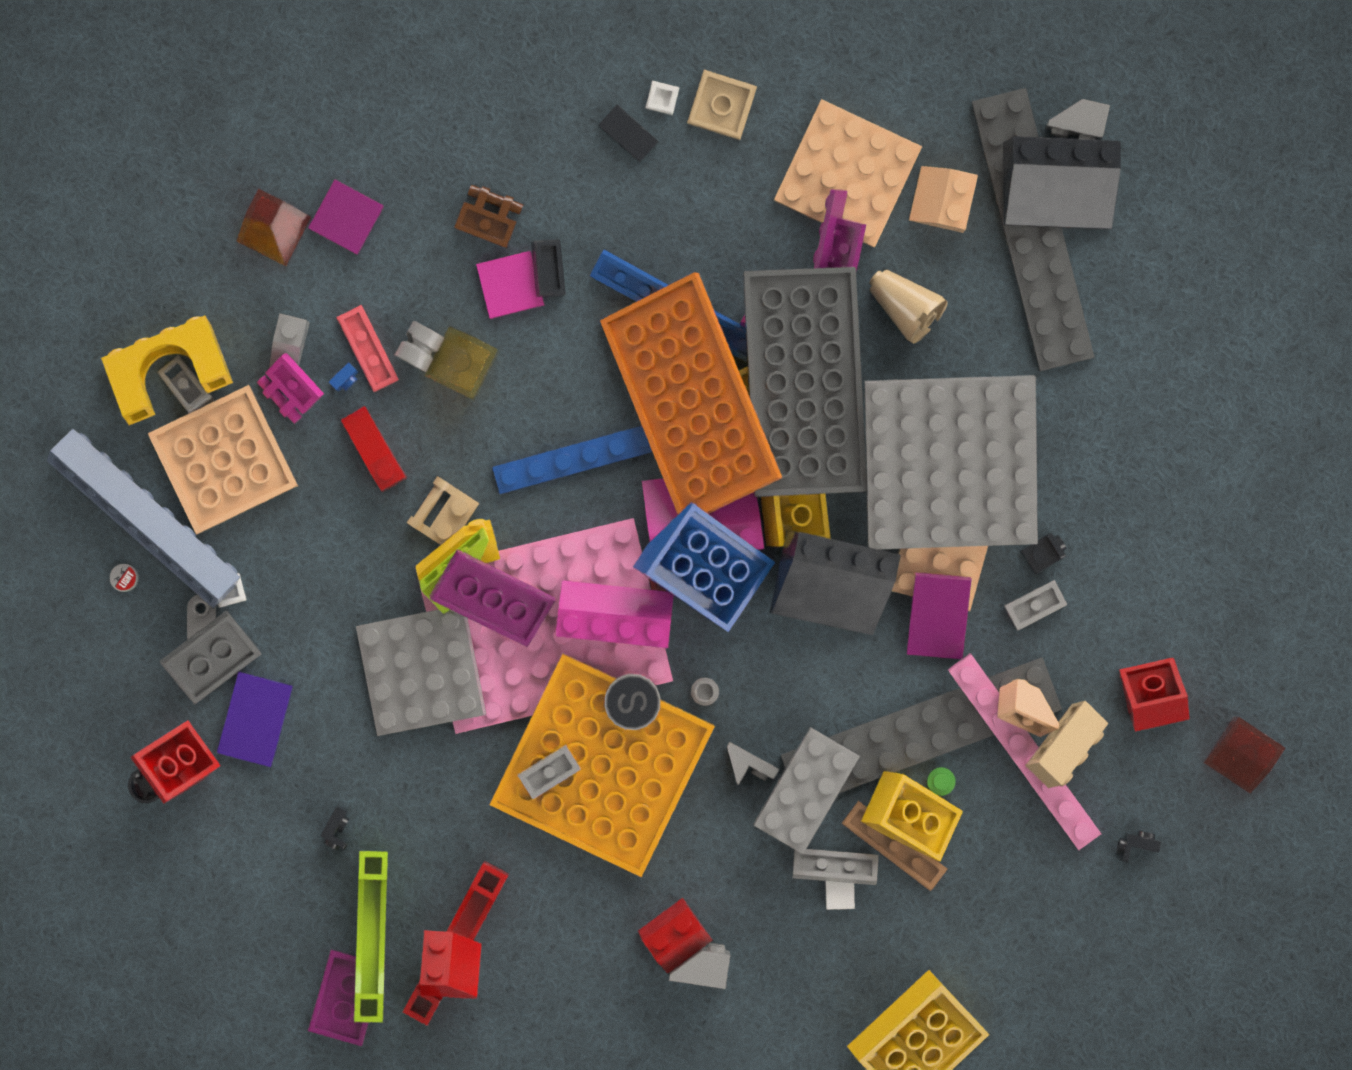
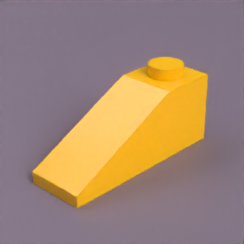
M477 519L459 529L415 566L419 581L482 527L487 532L489 542L480 561L489 563L500 560L491 521Z

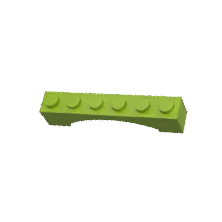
M359 851L354 1022H383L388 852Z

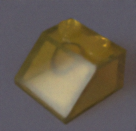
M449 326L444 336L445 339L438 352H436L425 377L475 401L499 350Z

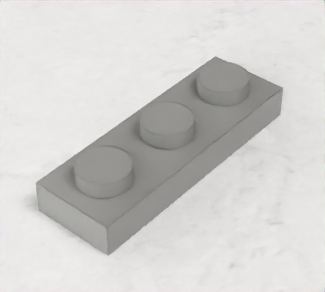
M794 849L792 878L869 885L877 884L878 855L806 849L802 854Z

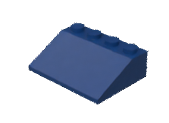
M690 503L648 543L633 568L707 620L729 632L775 562L698 506Z

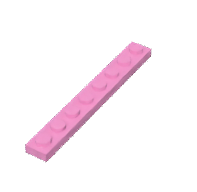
M968 654L949 668V673L1077 849L1080 850L1101 835V832L1066 785L1048 788L1025 766L1039 747L1026 730L997 718L999 692L974 657Z

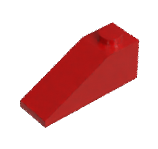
M365 406L341 420L382 492L407 479Z

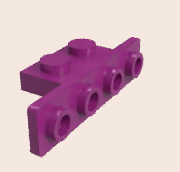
M831 189L830 194L826 198L825 218L819 229V246L813 257L814 269L856 267L857 271L867 224L842 218L848 194L846 190Z

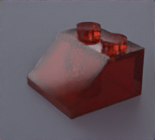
M1234 716L1203 763L1251 794L1269 774L1286 748L1240 717Z

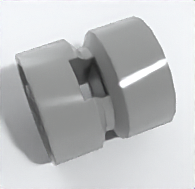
M413 321L406 333L408 340L401 342L394 355L414 367L427 372L433 361L432 352H438L445 338L422 324Z

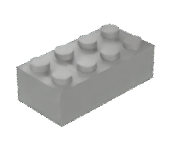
M809 727L753 823L754 826L803 854L860 756Z

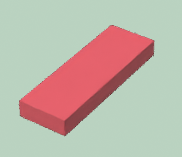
M362 305L336 317L373 392L398 381L399 379Z

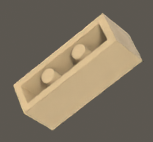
M1086 701L1072 704L1058 722L1059 729L1050 732L1025 765L1048 788L1066 785L1072 779V771L1075 767L1087 759L1089 755L1087 751L1090 747L1098 743L1104 736L1102 731L1108 725V722Z

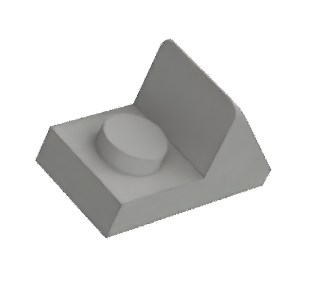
M731 742L728 743L727 749L737 785H739L749 766L753 768L752 774L765 781L768 776L772 779L775 778L779 770L778 768Z

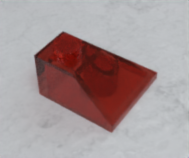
M258 188L245 214L236 242L287 266L311 216Z

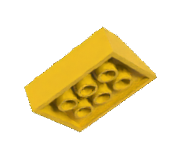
M928 970L847 1047L867 1070H952L989 1034L933 973Z

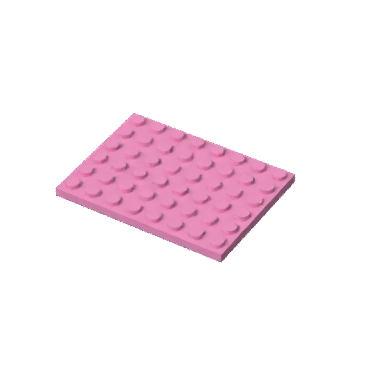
M634 518L500 550V560L486 563L553 596L556 601L528 647L468 618L486 715L453 721L456 734L532 716L562 653L615 678L631 673L641 674L650 679L655 685L673 681L665 648L556 636L562 581L651 590L648 577L633 568L642 554ZM421 591L426 612L439 610Z

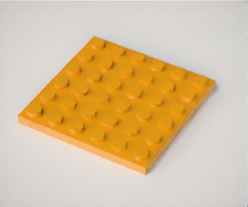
M562 653L490 805L642 877L715 725L660 699V710L655 720L647 727L638 730L623 729L613 723L605 709V693L610 684L617 678ZM566 745L581 770L535 799H532L518 774Z

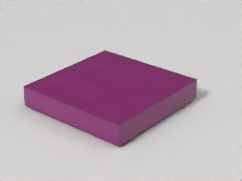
M334 180L308 229L358 255L380 216L384 205Z

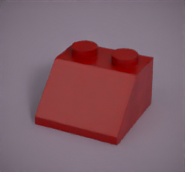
M1174 657L1119 670L1129 716L1135 732L1190 719L1188 696Z
M683 898L638 930L642 941L667 974L713 941Z
M424 930L420 976L421 996L477 999L481 943L454 932Z

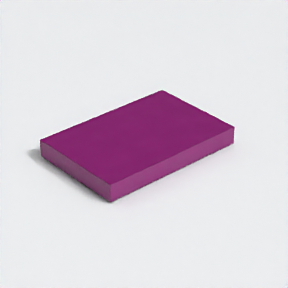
M915 572L907 642L908 655L963 659L971 577Z
M331 949L308 1031L362 1046L369 1022H354L356 956Z

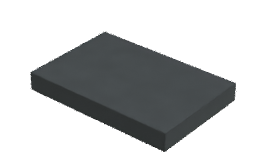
M226 610L161 659L160 663L195 705L259 657L261 652Z

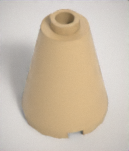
M889 270L876 272L869 282L871 294L904 337L913 344L920 341L931 330L928 327L934 319L938 321L941 318L948 304L943 296Z

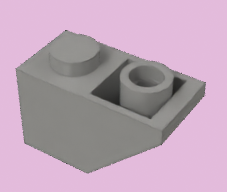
M1082 99L1050 119L1046 129L1052 130L1051 135L1067 138L1068 134L1079 136V139L1101 140L1110 105Z

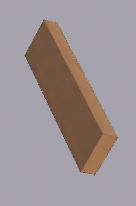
M858 801L842 821V824L931 891L947 871V868L938 861L879 833L861 822L867 807Z

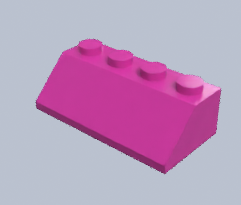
M562 581L556 636L668 648L673 595L666 591Z

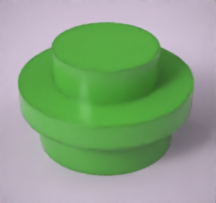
M936 768L928 776V787L936 795H947L955 787V776L949 769Z

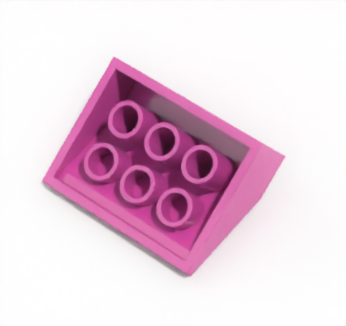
M663 478L642 481L650 541L678 515ZM754 492L709 513L711 517L757 550L764 549L757 497H754Z

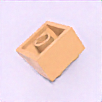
M921 166L909 221L963 233L966 230L978 175L948 168Z

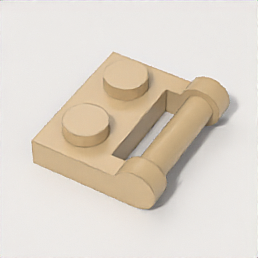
M437 476L433 482L435 484L415 516H411L407 523L441 545L467 524L479 503ZM446 491L451 495L431 527L426 526L423 522L442 493Z

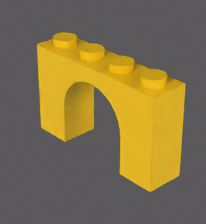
M206 316L190 318L183 325L175 328H166L160 334L151 338H141L134 345L124 349H114L107 356L101 358L121 414L129 425L155 415L146 391L145 378L150 366L160 357L169 354H181L190 358L199 381L207 393L233 383L213 328Z

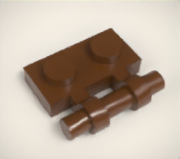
M471 185L468 195L477 198L475 206L466 202L463 203L454 228L507 249L517 223L507 218L508 213L511 211L520 215L524 204L514 201V198L506 195L503 197L490 192L491 189L485 186L479 188ZM486 202L501 207L499 213L495 214L483 209Z

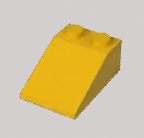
M884 771L861 822L936 861H941L963 811L904 774Z

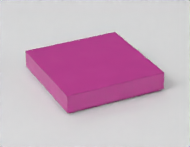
M531 251L476 264L490 319L544 306L543 298L536 297Z

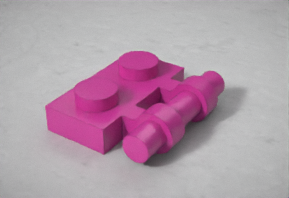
M287 353L283 354L265 372L272 382L266 376H263L257 382L264 390L262 393L266 398H271L280 408L279 412L284 417H288L294 424L302 418L296 408L304 414L324 395ZM279 389L285 394L289 401L280 393Z

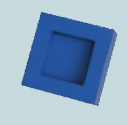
M348 363L329 383L337 391H340L342 388L347 391L358 380L355 377L358 371Z

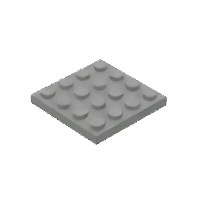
M450 609L445 614L440 610H434L356 626L377 736L486 715L467 617Z

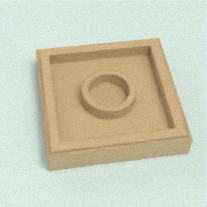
M704 70L687 124L740 140L757 86Z

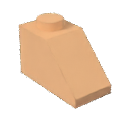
M1021 679L1013 680L1011 683L1000 687L997 718L1039 737L1059 729V723L1039 688Z

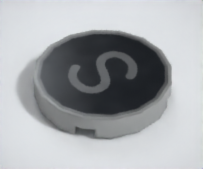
M628 673L618 677L610 684L605 693V709L608 717L615 725L627 730H638L647 727L655 720L660 710V695L657 687L650 679L641 674Z

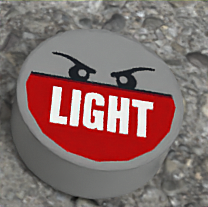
M117 565L110 573V583L118 591H131L138 584V572L131 565Z

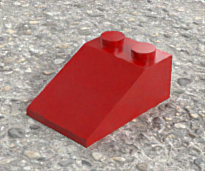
M188 720L130 757L163 803L187 791L221 766Z

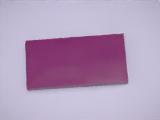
M458 549L429 596L430 600L526 647L531 643L556 601L553 596Z

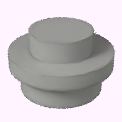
M700 678L692 685L691 695L696 703L707 706L717 700L719 688L712 679Z

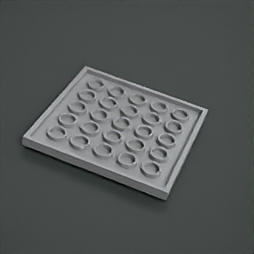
M1034 375L865 381L869 548L876 550L1038 544L1036 377Z

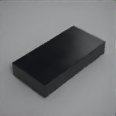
M616 105L598 125L639 163L659 142L619 105Z
M537 240L531 242L536 297H561L566 295L561 241Z

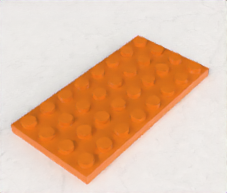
M694 272L600 320L678 514L690 503L695 504L709 514L782 478L699 273Z

